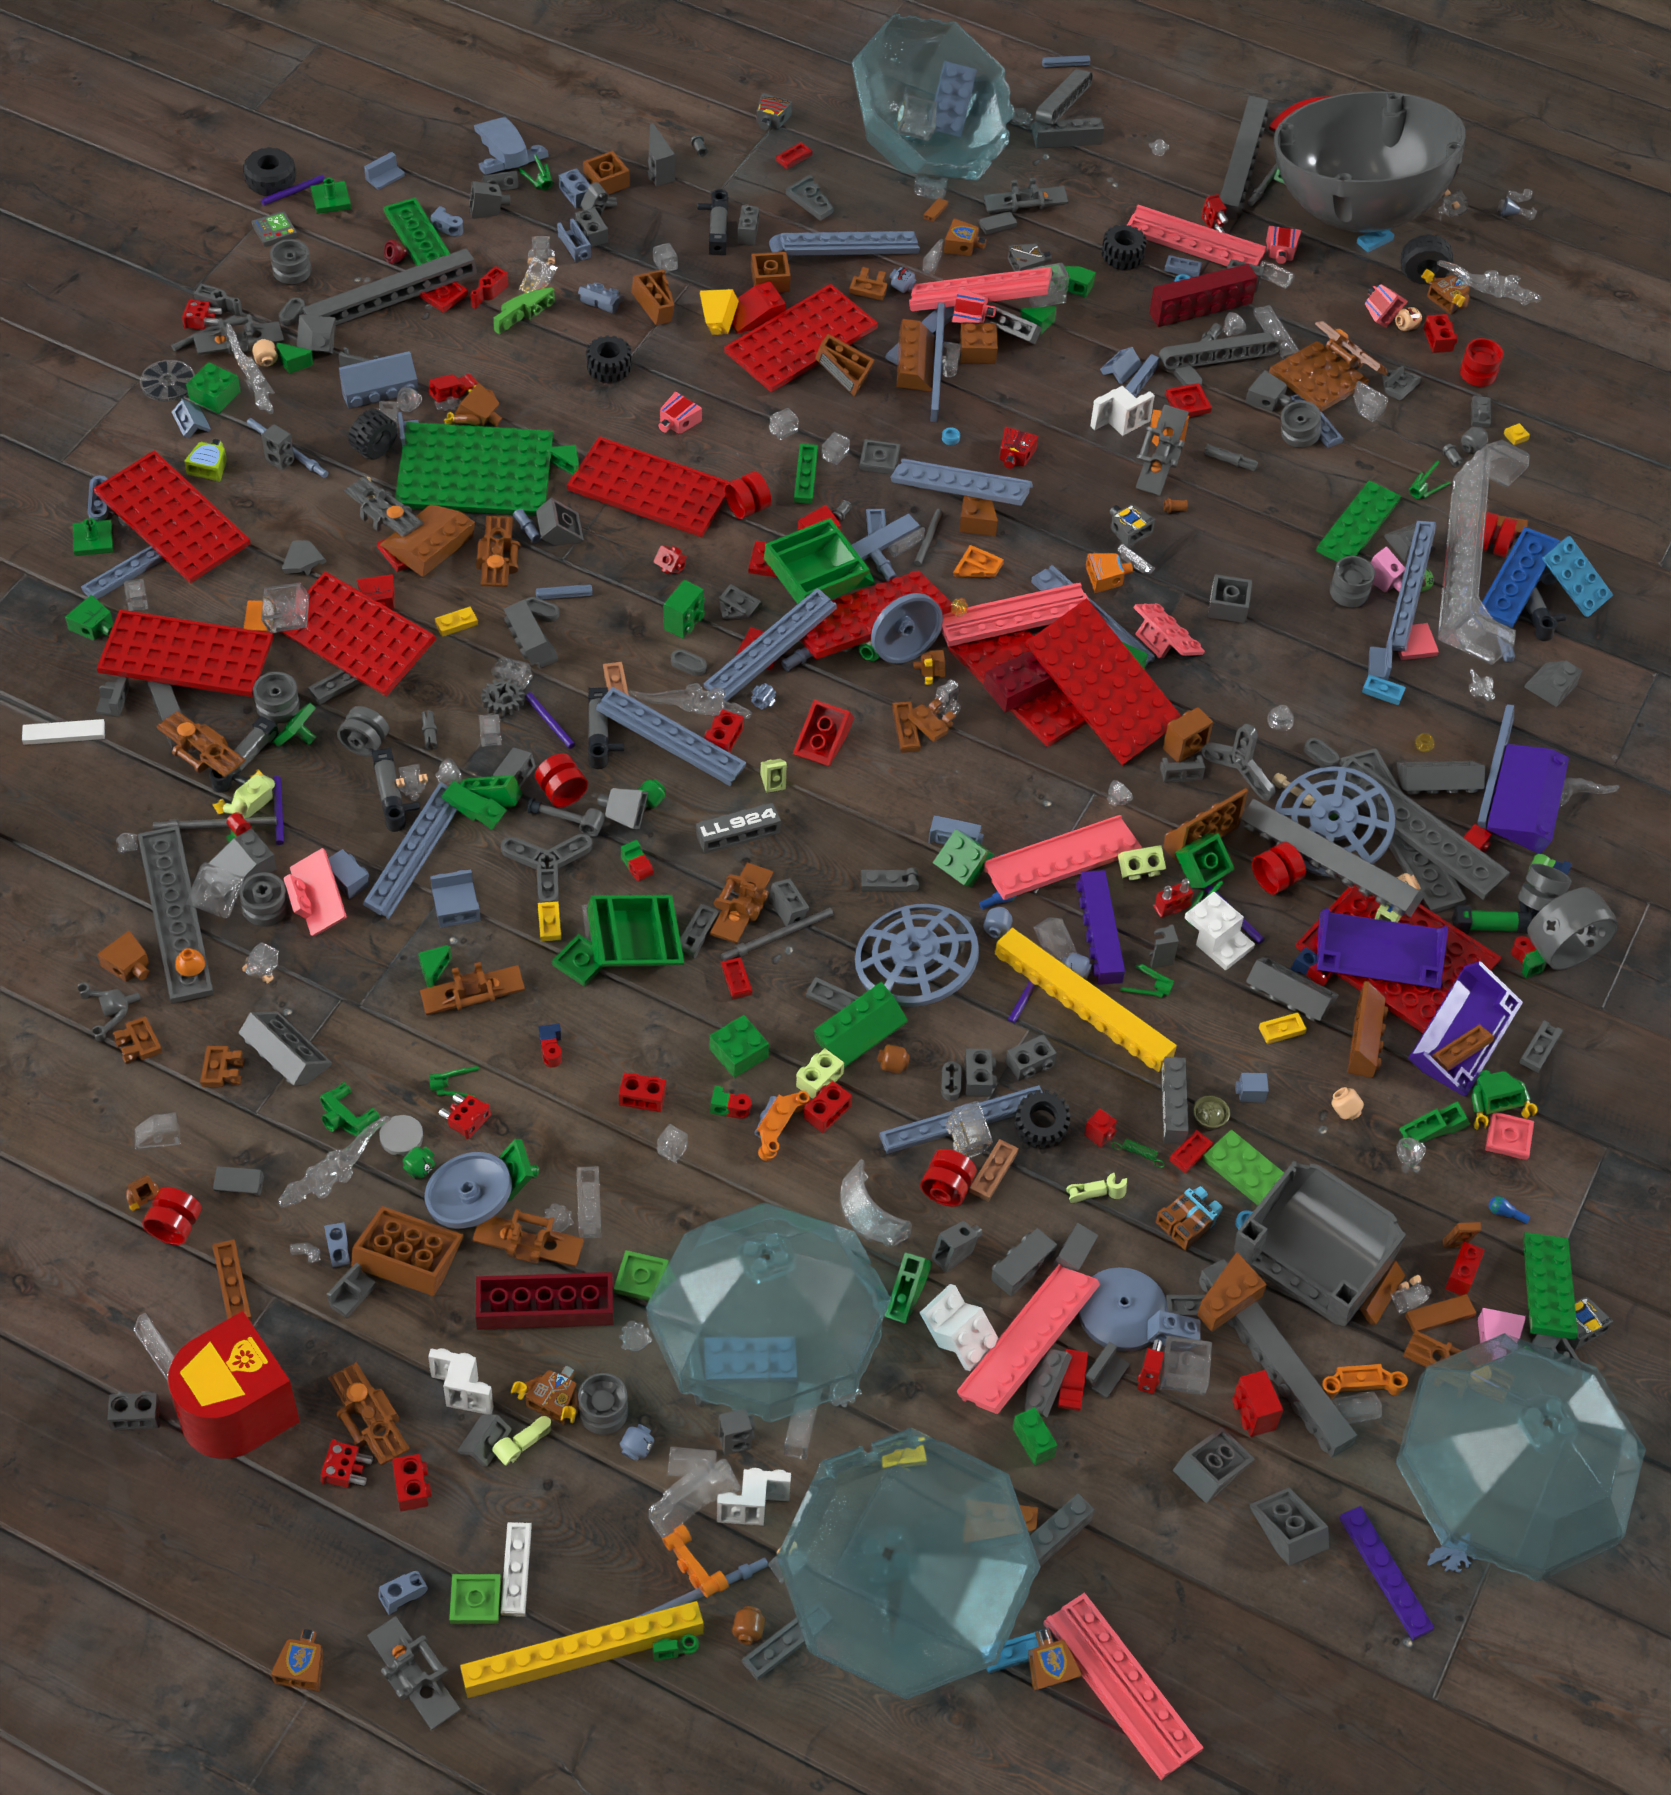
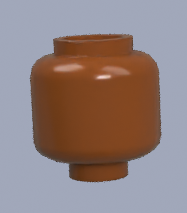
M887 1044L884 1050L880 1049L877 1056V1062H880L881 1069L894 1074H900L903 1070L906 1071L910 1059V1054H907L905 1048Z
M745 1606L736 1612L732 1633L738 1638L739 1643L751 1645L752 1642L759 1641L762 1638L766 1619L761 1614V1610Z

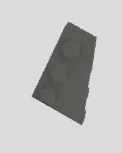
M811 174L786 189L788 197L820 221L833 213L832 205L826 196L822 195L820 187L814 183Z
M1053 1349L1047 1351L1029 1374L1025 1411L1035 1407L1041 1417H1048L1072 1355L1068 1352Z

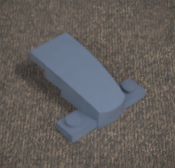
M506 117L474 125L475 132L481 136L482 143L489 148V153L496 158L485 159L484 162L479 163V168L485 175L504 169L520 167L529 162L536 161L535 154L539 159L549 157L548 150L541 145H534L531 149L526 150L518 130Z

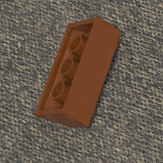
M902 319L899 332L896 387L932 392L935 335L921 321Z
M1365 981L1356 1006L1347 1073L1373 1078L1375 1070L1379 1071L1381 1065V1058H1378V1053L1382 1052L1383 1041H1380V1036H1384L1386 1024H1383L1382 1021L1386 1019L1388 1007L1384 1006L1385 997L1369 982Z

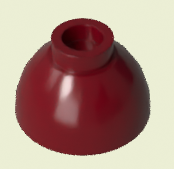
M389 239L386 242L384 257L389 264L398 263L407 256V249L399 241Z

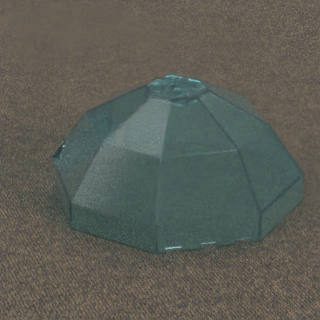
M894 13L852 60L853 75L866 140L901 173L978 181L992 164L990 160H995L1009 143L1010 132L1006 129V124L1015 116L1013 105L1010 104L1009 97L1011 94L1009 85L1006 84L1004 77L1006 75L1005 68L955 21L947 23L941 22V19L929 18L925 20L918 16L909 15L908 17H902L900 14ZM944 61L977 69L961 137L928 129ZM905 100L904 117L897 127L898 110Z
M764 1202L707 1222L685 1233L646 1306L648 1324L681 1393L687 1395L691 1393L700 1396L702 1400L716 1405L721 1403L730 1406L734 1411L746 1408L748 1415L751 1413L760 1416L762 1420L771 1423L857 1390L859 1381L869 1365L871 1355L882 1337V1320L891 1303V1298L876 1270L868 1265L871 1264V1261L854 1231ZM765 1254H769V1255H770V1259H769V1260H766V1258H760V1257H762V1255H765Z
M1504 1333L1426 1367L1419 1378L1418 1388L1413 1399L1396 1464L1442 1546L1458 1549L1465 1552L1468 1556L1481 1561L1484 1559L1497 1564V1567L1513 1573H1521L1528 1576L1529 1579L1538 1582L1616 1546L1625 1537L1646 1448L1625 1413L1615 1407L1619 1403L1597 1367ZM1545 1418L1553 1423L1551 1429L1549 1426L1543 1425Z
M913 1428L871 1442L870 1453L864 1451L863 1446L821 1461L777 1555V1560L808 1652L906 1700L998 1664L1001 1657L1000 1653L1015 1626V1620L1027 1599L1034 1577L1037 1576L1040 1570V1564L1009 1474ZM886 1547L894 1550L890 1560L882 1556Z

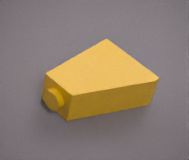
M733 289L700 291L705 322L712 335L728 334L739 302Z

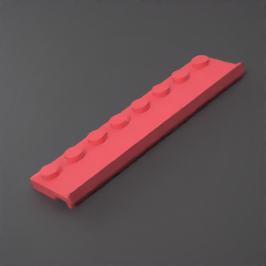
M1137 205L1135 213L1127 226L1131 225V227H1137L1138 230H1141L1143 235L1146 236V240L1224 266H1228L1231 259L1259 266L1266 252V246L1141 205Z
M1047 267L914 284L911 293L912 299L909 300L910 310L938 308V302L944 303L945 307L955 306L958 288H965L988 297V302L1047 295L1052 269Z
M1081 583L957 609L943 615L941 631L949 647L1052 624L1084 599H1088V597L1083 592Z
M1118 815L989 859L984 862L983 867L984 872L990 875L993 885L1003 900L1117 861L1119 860V853L1142 849V846L1124 823L1122 816Z
M1059 1264L996 1341V1345L988 1351L957 1390L959 1397L965 1402L969 1400L980 1408L998 1414L1100 1286L1098 1279L1067 1269Z
M1085 1592L1044 1620V1626L1046 1629L1049 1628L1055 1641L1065 1640L1082 1677L1160 1780H1163L1167 1775L1202 1752L1203 1746Z

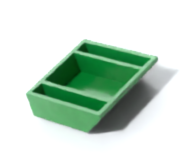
M831 518L765 544L764 560L797 604L817 588L830 599L851 592L870 572V569Z
M591 895L587 907V915L596 963L600 966L684 965L672 895Z

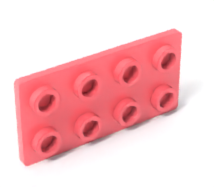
M1157 603L1135 604L1133 608L1145 619L1135 635L1159 658H1164L1172 646L1182 656L1204 654L1205 651L1201 648V644L1188 635V631L1180 627L1176 623V619L1169 616L1161 605Z
M322 848L290 867L291 874L283 879L294 913L306 919L312 936H316L346 919L347 916L326 850Z

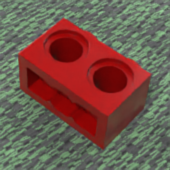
M1448 315L1427 316L1423 329L1432 353L1453 352L1458 337L1454 333L1453 324L1449 320Z
M722 709L720 714L714 717L712 727L706 731L704 739L730 753L743 731L744 717Z
M624 1073L619 1090V1106L661 1112L666 1094V1079H661L657 1076H642L637 1073Z
M834 1081L827 1086L824 1085L819 1090L818 1095L814 1099H809L804 1105V1120L821 1133H824L851 1107L852 1095Z
M1464 1241L1445 1289L1460 1296L1468 1294L1485 1250Z
M420 1454L392 1459L400 1512L428 1507L427 1498L432 1497L430 1483L425 1484L424 1476H428L427 1463L421 1461ZM409 1469L416 1470V1472H414L413 1474L406 1473V1471ZM413 1490L419 1491L417 1495H409Z

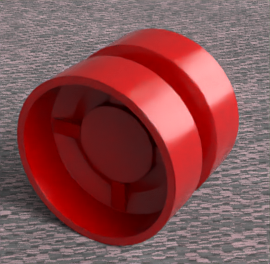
M1484 338L1474 339L1469 342L1460 367V375L1463 380L1478 387L1493 384L1497 378L1503 358L1501 346L1492 340Z
M752 471L743 475L741 479L736 478L724 485L727 504L738 519H744L753 515L755 511L759 512L771 506L772 499L769 487L762 475L757 471Z
M1487 511L1474 549L1487 552L1492 543L1495 544L1493 555L1505 558L1508 548H1512L1517 533L1515 527L1518 520L1506 517L1501 526H1498L1499 515Z
M565 753L549 757L540 764L535 772V780L545 792L552 805L558 808L574 804L583 797L588 789L587 779L578 769L571 756Z
M1281 842L1270 850L1255 856L1252 860V870L1257 882L1263 890L1272 895L1286 889L1288 885L1291 886L1301 881L1306 875V867L1302 856L1289 842Z
M950 1149L937 1150L929 1164V1169L925 1172L920 1183V1188L929 1199L938 1204L948 1207L960 1206L968 1192V1187L976 1175V1166L962 1153Z
M162 1187L153 1200V1207L149 1208L144 1217L142 1226L151 1236L171 1245H183L192 1230L191 1225L196 1223L202 1211V1206L193 1196L182 1190Z

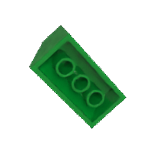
M880 982L814 1030L816 1042L821 1048H825L843 1061L845 1068L905 1025L908 1020L895 997Z

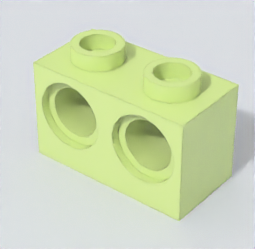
M1161 845L1125 851L1118 854L1122 878L1129 877V881L1140 879L1143 874H1148V877L1161 875L1160 871L1166 869ZM1149 857L1154 858L1156 862L1155 867L1149 865ZM1130 860L1136 863V870L1130 869Z
M824 1048L819 1054L816 1053L811 1058L810 1063L806 1067L803 1066L796 1074V1087L801 1091H806L814 1099L824 1085L827 1086L832 1081L836 1082L843 1075L844 1062Z

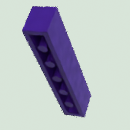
M1105 870L1081 872L1080 880H1077L1076 887L1077 892H1081L1080 908L1084 909L1083 925L1087 926L1088 929L1086 930V941L1091 945L1089 947L1090 960L1094 961L1092 965L1093 977H1097L1098 985L1123 983L1125 969Z

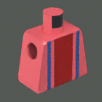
M1269 226L1266 237L1268 257L1276 259L1279 264H1284L1286 260L1292 261L1299 244L1301 230Z
M1381 284L1378 287L1372 286L1368 290L1370 297L1365 302V305L1374 321L1387 327L1408 301Z
M958 288L952 322L984 323L985 316H995L996 307L987 305L988 297L965 288Z
M674 392L660 410L659 429L664 433L671 429L681 434L702 421V408L679 393Z

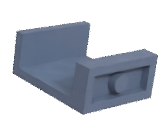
M471 869L430 876L440 928L481 921Z

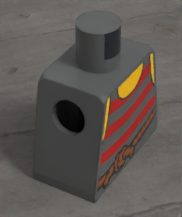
M762 93L757 109V123L763 130H768L769 127L779 129L792 115V101Z

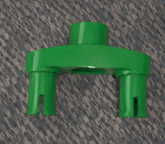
M345 1082L320 1096V1102L326 1111L321 1119L324 1126L331 1132L341 1127L348 1133L359 1136L366 1131L367 1127L378 1121L380 1115L374 1108H371L363 1115L355 1117L340 1103L341 1099L352 1093L351 1088Z

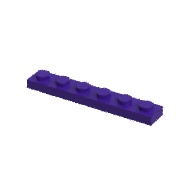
M1359 1506L1341 1514L1339 1518L1412 1641L1434 1630L1433 1624L1362 1507Z

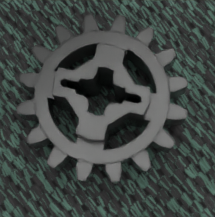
M501 678L499 682L493 679V684L487 683V688L482 689L481 699L483 707L487 708L489 713L494 711L495 716L502 713L504 717L507 712L513 715V710L519 711V706H523L524 692L522 686L518 687L517 681L511 683L510 678L507 681Z

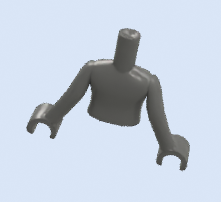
M85 982L78 985V990L81 991V998L99 997L105 1017L116 1014L104 1027L100 1025L93 1027V1034H96L95 1040L98 1042H103L106 1039V1033L123 1019L127 1013L128 1004L141 1000L139 992L125 996L119 989L96 991L90 990L89 984Z

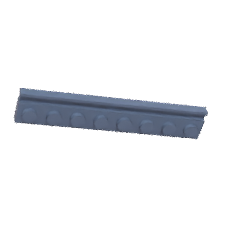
M914 231L781 233L780 237L787 256L918 254L920 250Z
M901 459V464H898L890 477L893 483L1015 505H1022L1029 494V489L1033 487L1032 482L1028 480L908 459Z
M1053 565L1049 569H1044L1033 576L1031 583L1040 591L1073 584ZM1088 597L1090 603L1122 642L1148 654L1146 666L1149 662L1154 661L1155 656Z
M815 589L704 683V688L715 698L719 699L722 704L726 703L836 610V603H833L821 590Z
M611 687L602 698L600 704L597 705V711L729 786L732 785V782L736 780L746 766L745 761L614 687Z
M442 782L438 784L364 900L363 906L379 915L386 916L388 920L390 919L457 812L456 808L441 798L449 786Z

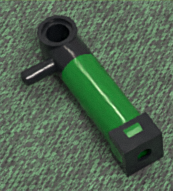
M1519 901L1520 912L1471 910V906H1456L1452 921L1453 926L1465 934H1469L1470 930L1527 933L1529 924L1539 911L1533 909L1529 912L1528 906Z

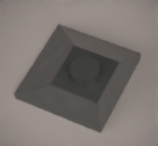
M299 315L297 347L312 350L313 353L333 354L336 318Z
M1416 523L1387 533L1384 536L1404 562L1408 560ZM1433 544L1431 546L1430 552L1436 550V547Z

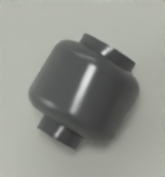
M1471 427L1461 437L1464 451L1473 454L1478 453L1488 443V434L1482 427Z

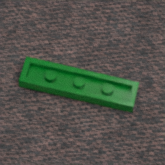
M800 444L794 494V502L813 503L818 445Z

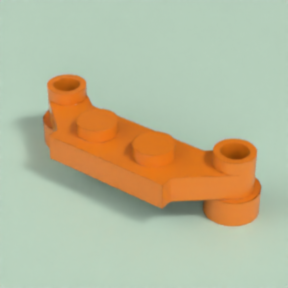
M800 1091L787 1096L779 1094L756 1129L760 1132L762 1142L758 1155L763 1161H771L777 1155L779 1150L777 1138L793 1112L803 1111L804 1105L810 1099L806 1091Z
M1381 1364L1337 1367L1336 1374L1326 1377L1321 1388L1330 1400H1333L1339 1392L1386 1389L1389 1394L1398 1396L1406 1388L1408 1378L1399 1371L1391 1374L1383 1369Z
M683 1524L674 1528V1532L663 1538L669 1551L674 1550L678 1558V1567L682 1573H688L695 1589L699 1588L706 1598L718 1591L721 1593L729 1588L728 1581L720 1570L710 1577L685 1546V1544L692 1541V1538Z

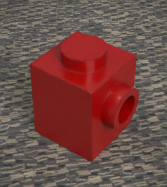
M1474 824L1463 838L1483 853H1486L1491 846L1489 841L1492 834Z
M1099 1109L1087 1121L1084 1136L1099 1147H1102L1115 1136L1117 1120L1102 1109Z

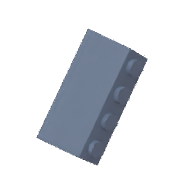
M410 351L339 367L342 394L348 409L418 392L417 376Z

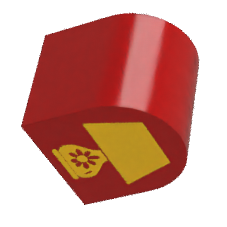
M244 1311L239 1312L188 1342L178 1351L170 1365L168 1385L183 1434L188 1443L205 1456L217 1459H230L245 1455L300 1422L289 1378Z

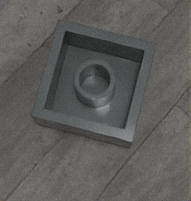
M1215 574L1211 589L1208 617L1245 623L1250 603L1252 580Z

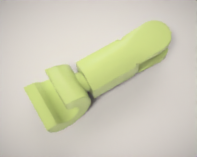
M1112 1173L1108 1176L1107 1183L1101 1180L1085 1184H1072L1066 1190L1067 1193H1070L1069 1200L1071 1203L1107 1194L1111 1198L1120 1199L1126 1194L1127 1178L1122 1179L1121 1183L1115 1184V1173Z
M547 1416L539 1417L531 1426H528L514 1436L513 1441L508 1437L499 1440L494 1445L492 1451L505 1466L510 1461L513 1463L520 1456L521 1452L550 1433V1418Z

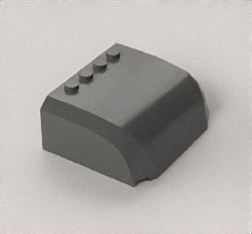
M1293 1161L1236 1233L1234 1253L1238 1252L1252 1269L1334 1324L1345 1327L1392 1264L1406 1237V1233L1399 1227L1393 1213L1321 1166L1297 1164V1161Z

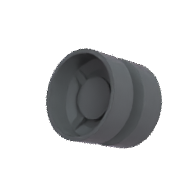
M1348 556L1339 560L1336 564L1330 586L1331 597L1337 603L1346 607L1363 605L1369 598L1375 577L1373 565L1366 559L1358 556Z
M1532 864L1526 876V880L1529 883L1523 884L1518 898L1525 905L1540 911L1551 901L1567 893L1572 880L1568 875L1553 867L1543 864Z
M598 1373L588 1377L580 1386L578 1393L580 1420L584 1427L592 1433L599 1435L614 1433L624 1425L628 1416L626 1386L618 1377L609 1373Z

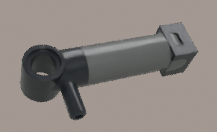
M716 189L711 194V203H698L697 209L711 210L709 255H726L728 192L723 189Z
M1535 587L1524 607L1535 627L1534 634L1536 638L1541 641H1549L1553 638L1557 623L1565 621L1566 615L1564 613L1550 615L1537 587Z
M608 687L589 688L588 760L589 765L594 769H603L608 765V752L624 751V744H608V716L596 710L597 705L600 704L602 698L607 694Z
M260 716L252 724L253 730L233 750L245 758V762L226 777L213 768L210 769L209 777L212 789L215 792H227L231 788L233 780L241 785L249 780L239 773L266 744L270 746L273 744L274 739L279 734L276 723Z
M392 749L371 751L373 766L377 778L385 825L388 830L398 832L404 829L406 825L405 812L419 810L420 805L419 802L402 804L400 790L396 784L397 775Z

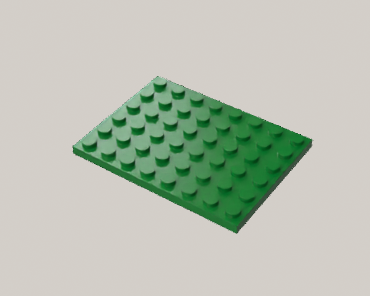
M406 422V445H403L395 495V499L404 504V506H409L411 509L424 510L432 504L459 512L513 515L516 510L523 509L527 516H537L536 510L546 503L550 471V458L548 457L547 449L552 447L553 431Z

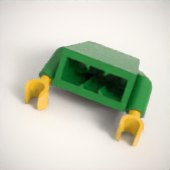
M1489 1070L1482 1071L1472 1093L1473 1110L1477 1114L1474 1128L1478 1130V1121H1481L1486 1129L1489 1120L1483 1115V1112L1491 1114L1524 1106L1521 1111L1522 1116L1528 1119L1530 1112L1534 1116L1537 1113V1107L1529 1102L1531 1099L1525 1084L1511 1077L1505 1071L1493 1074Z

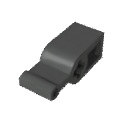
M201 283L194 292L195 300L208 301L211 307L221 308L222 313L227 311L234 313L236 316L242 314L240 299L226 296V292L222 289Z

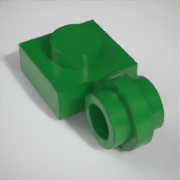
M691 1634L684 1635L680 1639V1643H677V1639H660L657 1643H653L654 1661L678 1658V1654L682 1653L687 1655L694 1654L699 1648V1641L696 1636ZM686 1643H692L693 1645H692V1646H686L685 1644H686Z

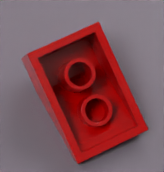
M771 281L756 285L737 298L739 302L731 325L737 334H741L759 327L786 310L785 301Z
M814 699L793 755L830 767L849 733L854 720L852 713Z

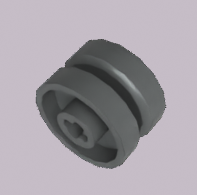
M287 239L277 242L272 246L270 256L273 276L278 281L285 284H298L310 276L312 271L309 249L305 243L299 240Z
M1295 401L1285 406L1281 412V435L1288 445L1304 448L1311 446L1319 439L1321 435V413L1315 404L1308 401Z
M270 672L261 676L255 682L253 692L257 713L260 716L274 723H279L291 719L298 712L300 703L296 681L292 676L283 672Z
M355 706L349 711L345 721L342 722L337 735L340 742L348 750L357 755L372 756L371 751L379 749L381 742L384 741L389 732V726L385 719L376 711L363 706Z
M257 873L246 878L241 884L239 894L245 918L249 922L257 926H269L276 924L285 917L288 911V901L284 883L278 876L272 873Z

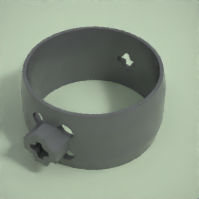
M1582 887L1569 891L1547 904L1532 919L1527 933L1532 945L1543 960L1553 969L1562 970L1586 961L1603 949L1616 934L1618 922L1613 911L1594 889ZM1550 921L1556 922L1555 931L1552 929L1549 930ZM1584 928L1583 934L1580 935L1579 931ZM1588 941L1594 942V946L1589 947Z

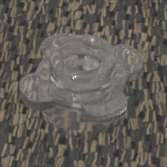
M1157 139L1154 143L1149 144L1155 155H1163L1165 150L1169 149V145L1165 144L1161 139Z
M123 833L117 837L116 842L119 844L118 852L124 853L125 851L137 850L136 835Z

